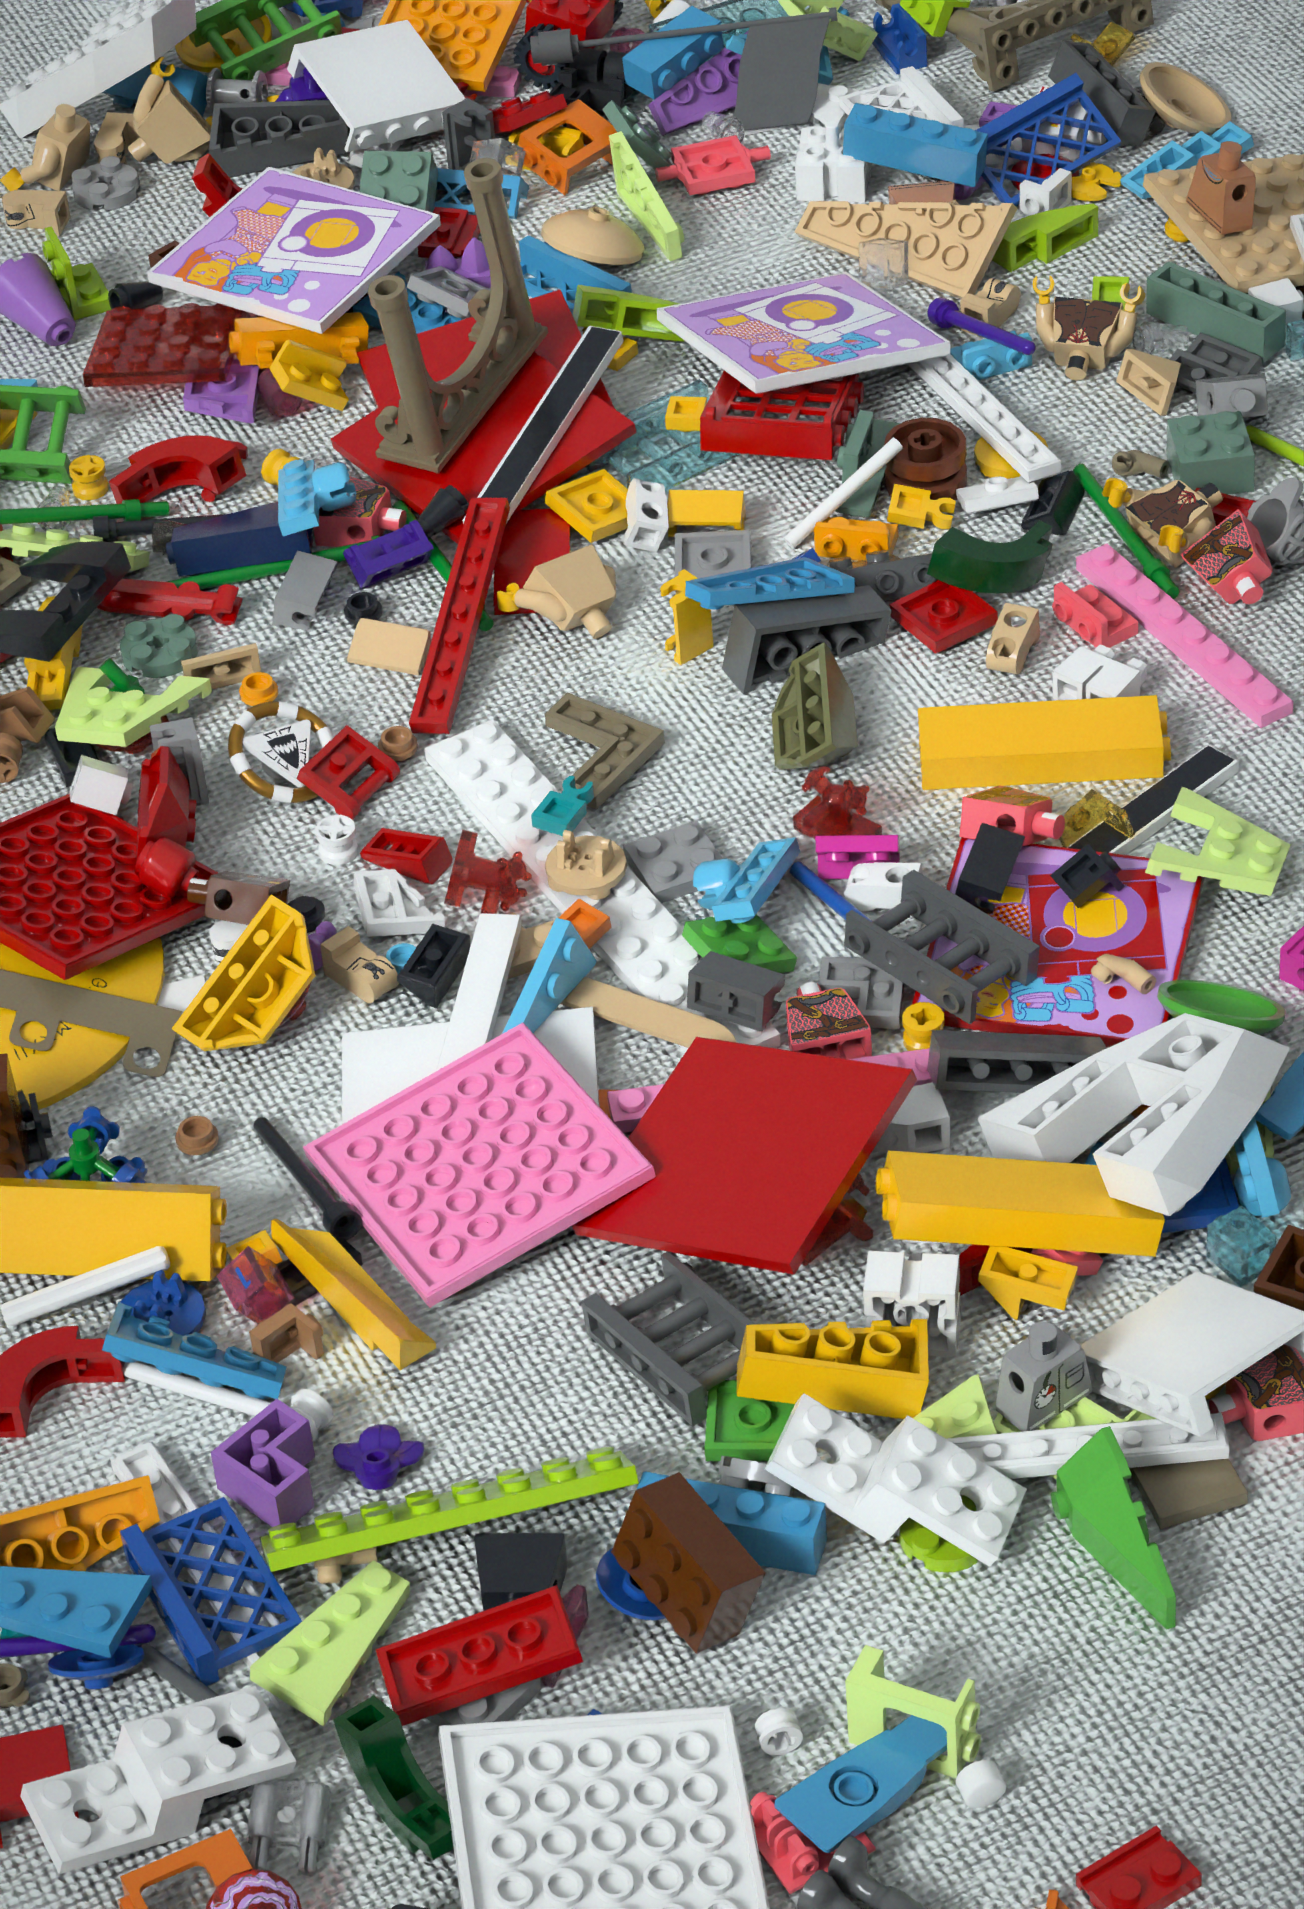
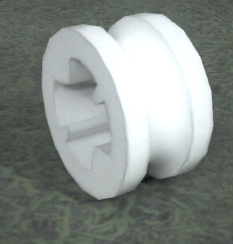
M788 1708L771 1709L757 1719L755 1730L759 1736L760 1747L764 1753L783 1755L795 1750L801 1744L803 1733L798 1726V1717L793 1710Z

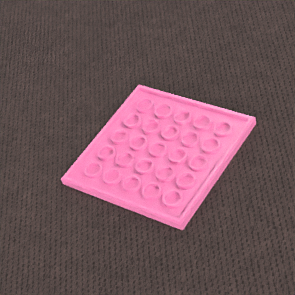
M524 1023L508 1030L303 1146L308 1160L343 1202L352 1205L362 1219V1226L429 1308L656 1177L650 1162Z

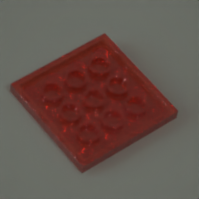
M188 303L180 307L165 308L162 305H152L145 309H130L129 307L121 306L107 310L83 372L85 387L226 381L235 353L230 352L229 333L235 331V319L247 318L246 311L219 303L213 306H199L196 303Z

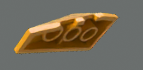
M149 1475L0 1513V1566L86 1571L88 1567L123 1546L120 1535L121 1530L137 1524L140 1530L144 1532L160 1521Z

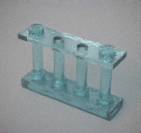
M699 379L625 414V417L634 422L637 433L585 468L592 472L610 464L627 478V489L632 479L637 478L646 482L661 483L664 485L665 491L741 454L700 451V438L697 439L690 432L666 430L665 415L670 396L707 397L708 402V386ZM670 435L683 447L667 453L654 442ZM640 449L653 461L638 468L624 456Z

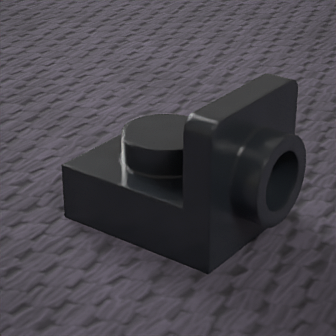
M1089 843L1050 875L1077 908L1081 907L1109 882L1118 892L1125 887L1116 876L1122 870L1106 851L1099 856Z

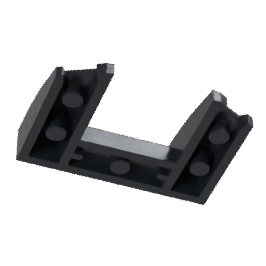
M102 541L75 542L52 547L47 553L35 560L22 564L19 569L23 576L67 584L43 612L35 610L0 611V653L50 662L131 569L123 544Z

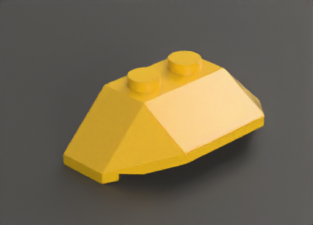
M271 894L172 1027V1030L203 1051L265 1044L316 976L304 916Z

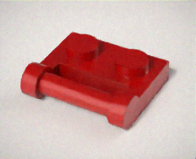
M346 725L299 770L297 780L332 805L338 815H345L353 820L360 813V807L386 782L391 783L399 776L400 768L392 758ZM367 764L374 768L375 771L351 795L342 790Z

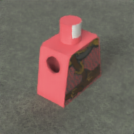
M350 477L348 482H353L355 485L356 501L350 506L330 512L324 511L320 507L319 526L313 527L316 546L341 547L370 541L371 536L379 535L381 537L385 530L395 531L403 528L406 523L407 514L405 510L391 508L390 492L387 487Z
M1239 509L1180 554L1228 604H1234L1239 599L1245 604H1253L1259 601L1263 596V589L1260 583L1268 578L1273 571L1257 527Z
M1000 785L963 797L959 837L975 839L981 824L985 823L1025 836L1023 846H1027L1047 838L1059 839L1065 828V819L1062 815L1052 813L1053 802L1050 797Z
M807 982L798 988L797 996L791 997L786 1001L790 1051L842 1059L872 1056L871 1028L845 989L834 988L822 991L818 983Z
M1283 1344L1226 1382V1395L1209 1400L1210 1413H1222L1224 1425L1240 1420L1251 1439L1256 1441L1304 1433L1303 1358L1296 1348Z

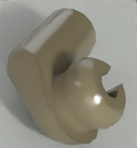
M1139 450L1117 452L1111 461L1113 471L1123 477L1147 473L1164 478L1169 468L1167 460Z

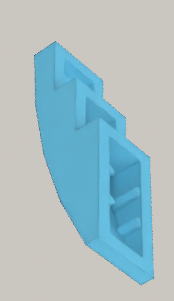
M1229 121L1211 136L1200 131L1181 146L1172 140L1121 178V185L1142 199L1150 198L1151 195L1143 187L1144 174L1159 172L1163 169L1180 170L1191 168L1197 165L1199 158L1202 156L1219 153L1221 143L1226 141L1240 144L1242 146L1241 154L1254 146L1252 135Z

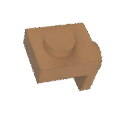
M292 1303L268 1319L261 1321L255 1328L249 1331L253 1354L279 1363L300 1347L316 1360L324 1355L321 1338L323 1336V1329L313 1315L309 1313L305 1315Z

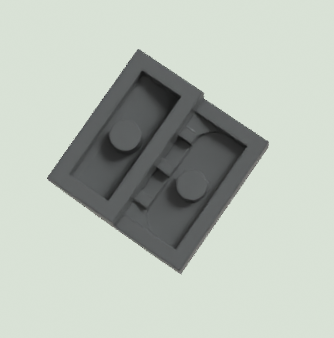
M1201 332L1186 351L1177 349L1169 359L1181 363L1176 386L1196 393L1195 380L1256 374L1263 366L1261 356Z

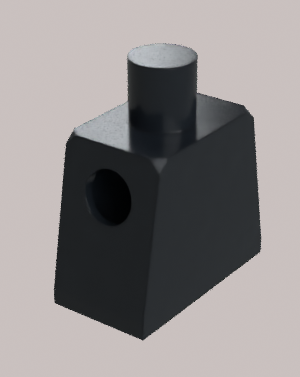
M564 1533L475 1534L474 1541L483 1611L556 1585L559 1592H561L568 1567Z

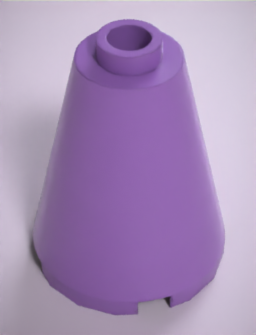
M33 253L22 254L24 258L15 262L12 258L8 259L0 266V314L50 346L67 343L73 336L76 324L47 263L39 255Z

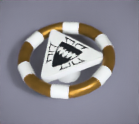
M281 701L260 703L244 711L233 723L228 739L230 762L238 777L247 786L270 800L285 803L309 801L319 795L297 780L299 770L309 761L310 729L315 733L322 748L334 738V735L318 716L297 704ZM277 716L299 721L246 737L243 740L244 735L252 725L264 717ZM243 748L262 761L263 770L268 776L274 779H287L298 788L293 789L272 785L261 779L253 771L243 753Z

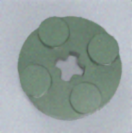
M170 614L164 618H156L144 622H130L125 626V635L120 642L122 662L126 669L132 673V667L136 670H141L143 677L163 678L180 673L182 671L181 661L191 657L195 658L198 654L195 632L189 625L185 624L184 618L178 614Z

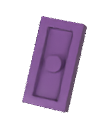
M475 237L465 247L462 258L455 259L446 248L439 245L430 254L429 259L425 261V270L442 266L485 288H491L490 269L485 248Z

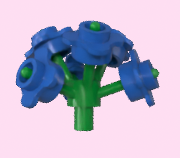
M90 1106L84 1110L83 1117L78 1122L71 1123L68 1128V1135L73 1139V1144L69 1148V1157H61L57 1160L48 1159L44 1162L43 1166L40 1165L32 1172L27 1169L24 1175L27 1179L90 1181V1175L95 1174L99 1170L101 1171V1181L147 1183L143 1179L148 1169L145 1168V1162L140 1157H134L130 1161L124 1156H115L108 1161L100 1155L103 1153L108 1141L119 1136L120 1127L116 1122H109L104 1118L99 1108Z

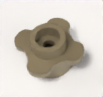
M9 1663L0 1664L1 1708L21 1707L29 1701L30 1694L25 1689L24 1683L28 1679V1674L24 1668L16 1667Z

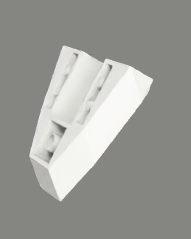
M140 0L130 7L125 3L110 13L111 17L108 19V22L106 19H103L89 29L92 34L82 41L84 45L82 48L74 49L63 58L61 56L47 64L45 68L41 66L26 76L29 82L25 85L21 81L5 92L8 98L0 103V109L18 137L21 139L44 126L55 114L58 105L68 104L76 108L156 61L197 29L195 0Z
M1184 1013L1086 1058L977 1117L993 1158L1070 1163L1082 1152L1092 1148L1098 1139L1114 1126L1123 1123L1128 1115L1141 1104L1150 1106L1097 1149L1093 1156L1109 1197L1171 1216L1173 1213L1181 1210L1186 1202L1201 1191L1259 1110L1290 1047L1246 1029Z

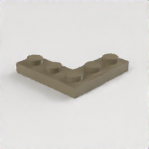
M568 692L545 713L547 727L600 748L572 775L575 777L576 789L583 788L588 781L593 782L594 798L586 805L596 810L665 743L664 730Z

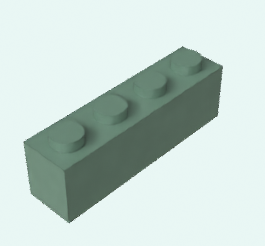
M1169 261L1147 277L1146 314L1191 332L1194 335L1198 336L1201 332L1261 356L1262 363H1265L1285 346L1286 310Z

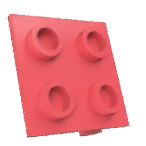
M760 1792L750 1802L759 1853L788 1893L792 1894L802 1889L817 1870H824L828 1873L830 1861L836 1850L831 1853L823 1852L774 1807L776 1796ZM864 1832L854 1837L866 1846L868 1854L876 1851V1847Z

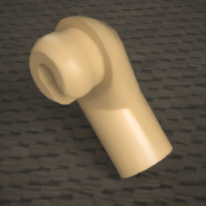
M1110 954L1101 955L1097 958V964L1091 969V974L1104 984L1110 983L1116 974L1142 994L1149 993L1156 984V978L1134 960Z
M368 1548L315 1561L314 1568L318 1570V1582L321 1584L340 1582L342 1580L341 1566L371 1563L373 1560L378 1562L377 1548Z

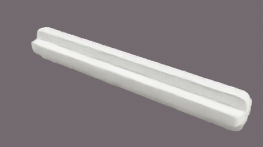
M156 1246L5 1302L1 1305L3 1318L8 1326H15L153 1275L157 1271L166 1270L170 1267L167 1251L164 1247Z

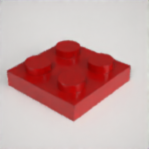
M940 580L889 604V608L892 610L890 617L935 654L996 625L998 620V611L973 591L958 588Z

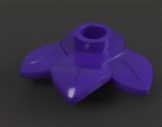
M386 1424L368 1427L361 1433L359 1442L339 1443L333 1448V1458L336 1465L341 1469L354 1471L361 1485L370 1490H381L392 1486L397 1481V1474L400 1469L417 1463L424 1454L423 1442H401L400 1433L397 1428Z

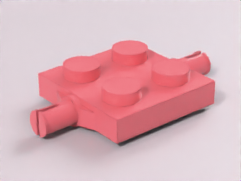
M736 135L671 148V160L674 165L655 168V175L658 182L675 178L683 182L689 196L695 194L704 195L711 191L725 188H738L744 184L756 182L752 163L770 160V149L768 145L748 149L740 143Z

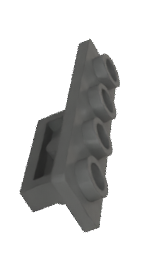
M888 550L867 553L866 560L852 562L851 557L829 560V567L855 578V587L870 585L883 601L903 598L938 581V579L927 575L932 553L900 559L894 555H889Z

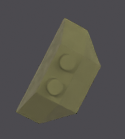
M823 642L792 661L788 671L791 675L783 685L773 709L775 766L779 770L825 766L839 757L848 755L853 749L858 747L854 695L830 648Z

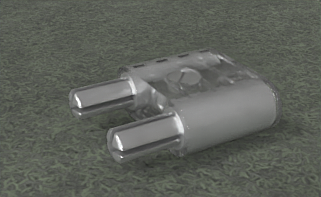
M272 1780L253 1785L246 1840L252 1845L249 1863L255 1874H257V1867L259 1873L266 1871L269 1848H301L299 1872L306 1875L308 1862V1874L312 1875L315 1873L318 1848L325 1844L331 1793L328 1785L321 1782Z

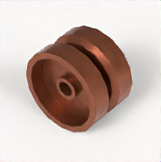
M917 418L907 420L893 427L886 435L884 445L894 437L900 442L903 449L886 464L885 487L889 496L892 497L894 484L929 490L931 491V500L943 497L957 500L956 489L964 488L967 484V466L965 463L966 438L962 430L953 423L938 418Z

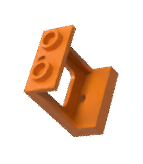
M579 99L523 131L519 137L518 160L563 195L568 194L570 176L600 158L613 165L609 135L617 133V131L610 122ZM567 123L566 128L583 132V140L586 146L570 156L562 158L545 147L538 139Z
M230 1828L120 1876L124 1897L118 1899V1905L120 1909H148L141 1896L145 1888L195 1866H202L207 1870L222 1898L221 1902H223L224 1894L229 1886L235 1885L241 1877L248 1874L256 1876ZM246 1885L241 1892L235 1893L233 1895L234 1905L232 1909H237L240 1901L248 1894L266 1893L263 1886L251 1887ZM261 1901L257 1904L252 1903L247 1909L272 1908L270 1902L264 1903Z

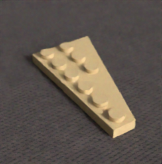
M810 201L795 233L799 237L955 298L962 299L967 293L975 294L1018 208L1013 203H1001V205H985L984 203L951 205L949 202H899L898 204L869 202V204H850L848 201Z

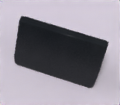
M1072 470L1041 480L1038 486L1039 499L1031 501L1022 520L1021 527L1024 530H1030L1040 520L1053 526L1051 534L1064 535L1067 533L1085 494L1083 486Z
M432 924L398 974L397 981L427 1005L437 1008L466 964L470 950V935Z

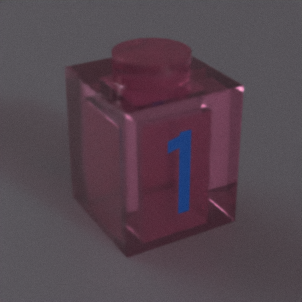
M249 1246L217 1274L234 1309L257 1324L283 1309L294 1299L276 1263Z

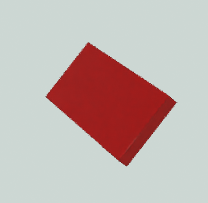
M552 509L520 510L508 520L494 567V615L537 613L525 608H519L512 612L501 611L498 608L497 592H507L506 587L511 583H516L519 585V589H524L523 586L535 566L571 553V525Z
M557 1585L375 1649L393 1711L399 1716L402 1726L583 1662Z

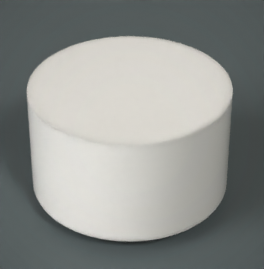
M980 1760L966 1766L960 1771L955 1780L966 1805L970 1808L976 1809L989 1806L999 1800L1006 1791V1783L995 1762L991 1760Z

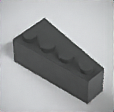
M330 100L214 103L209 153L228 177L263 171L267 167L277 168L314 160V152L317 148L323 150L325 157L330 150H334L336 156L350 153L345 151L350 128Z
M870 585L855 587L854 593L734 604L722 670L741 693L746 694L756 690L755 684L770 680L772 683H776L786 679L792 661L823 642L830 648L833 656L837 655L840 659L884 643L892 610Z

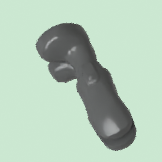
M853 1836L847 1837L837 1848L830 1861L828 1873L824 1870H817L809 1878L797 1902L798 1909H864L849 1900L843 1894L845 1893L870 1906L871 1909H928L904 1891L893 1886H885L871 1876L867 1870V1848Z

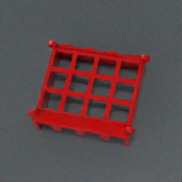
M724 370L700 416V451L832 460L837 448L844 444L848 424H851V418H856L858 404L863 403L864 382H859L858 373L756 394ZM737 397L762 398L760 403L735 402ZM772 399L796 401L794 406L770 404ZM806 402L831 403L829 408L804 407ZM731 409L756 411L753 417L728 415ZM765 412L790 414L788 420L763 418ZM800 414L824 416L823 422L799 421L798 418Z

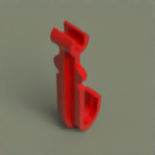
M121 579L97 608L113 613L165 617L173 613L181 615L184 621L191 619L195 613L208 614L220 624L232 625L236 621L243 598L237 597L239 588L229 584L221 585L217 592L201 591L199 585L193 581H187L177 588L171 582Z

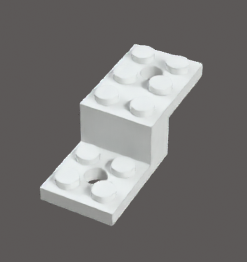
M805 1393L795 1403L765 1467L766 1471L813 1500L825 1503L826 1508L883 1543L910 1517L989 1567L1000 1555L1027 1490L908 1415L882 1442ZM816 1448L827 1451L832 1458L833 1464L822 1461L817 1455ZM960 1495L969 1497L975 1503L977 1511H971L966 1508L962 1503Z
M255 1685L122 1723L113 1759L23 1784L20 1797L58 1873L62 1874L193 1835L196 1831L204 1799L291 1774L294 1771L296 1759ZM232 1736L238 1739L242 1746L232 1748L221 1743L218 1738ZM84 1809L90 1810L99 1819L94 1822H86L83 1819L77 1818L74 1812Z

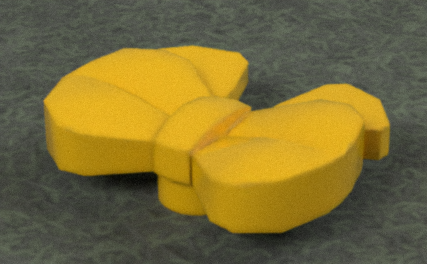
M1092 162L1083 167L1080 176L1072 177V197L1082 201L1102 200L1107 197V191L1099 186V184L1120 187L1122 176L1120 172H1113L1111 168L1104 164Z

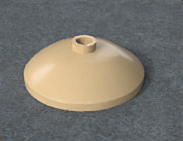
M1161 62L1147 64L1140 73V84L1145 97L1162 121L1168 126L1190 133L1203 131L1207 135H1211L1229 121L1231 122V112L1224 100L1209 85L1193 74L1179 67Z
M600 207L575 209L556 214L547 219L542 225L541 236L545 242L558 251L575 258L601 264L625 265L635 263L643 257L644 244L637 233L622 220L610 215L609 211Z

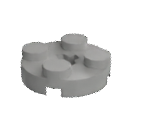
M115 156L105 157L100 163L77 169L71 175L75 202L89 210H94L93 205H103L104 211L122 208L132 203L137 198V189L140 190L138 172L132 166L121 163L120 158Z
M721 1456L718 1474L722 1475L720 1482L722 1485L762 1491L764 1482L766 1483L764 1492L806 1498L804 1493L766 1471L767 1463Z

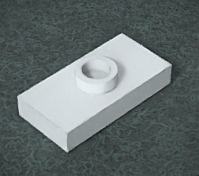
M1022 476L1010 479L992 477L985 480V484L956 489L957 501L967 514L1039 499L1038 486L1034 481L1028 483Z

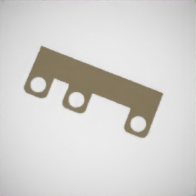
M0 969V1007L17 1011L9 1035V1039L14 1045L38 1051H47L52 1047L59 1021L130 1037L123 1059L124 1068L130 1072L151 1077H160L165 1074L176 1032L172 1030V1027L181 1017L182 1011ZM29 1021L39 1022L47 1029V1036L44 1040L37 1043L28 1042L20 1035L21 1026ZM142 1047L152 1048L159 1053L160 1062L151 1069L141 1068L133 1060L135 1051Z

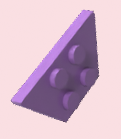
M231 352L219 355L213 359L190 363L183 395L185 411L245 423H254L262 369H259L258 365L241 366L239 360L234 359Z

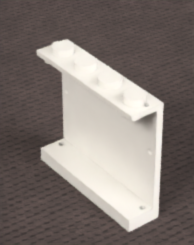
M408 20L294 44L287 68L293 78L304 76L303 70L306 67L348 125L350 133L345 146L346 152L367 149L385 143H393L402 139L444 130L442 112L466 99Z
M1195 1271L1081 1344L1085 1352L1092 1392L1201 1437L1214 1428L1205 1395L1283 1344L1301 1350L1304 1353V1311Z

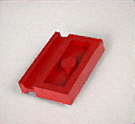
M435 207L432 213L440 215L441 225L417 246L418 257L429 258L430 254L439 245L446 248L453 256L462 257L467 244L473 237L478 238L480 234L476 215L469 214L468 210Z
M1157 1825L1076 1873V1886L1080 1891L1084 1890L1090 1896V1902L1097 1909H1164L1202 1885V1873L1171 1840L1167 1842L1164 1839Z

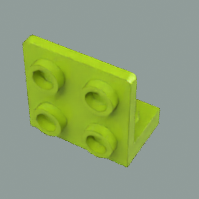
M52 226L45 228L47 241L42 242L43 253L46 261L51 263L52 270L50 271L74 321L111 311L108 300L109 292L93 263L72 266Z

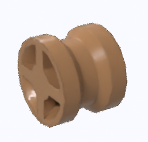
M0 733V783L10 782L16 778L19 772V762L23 754L21 742L16 737L7 733Z

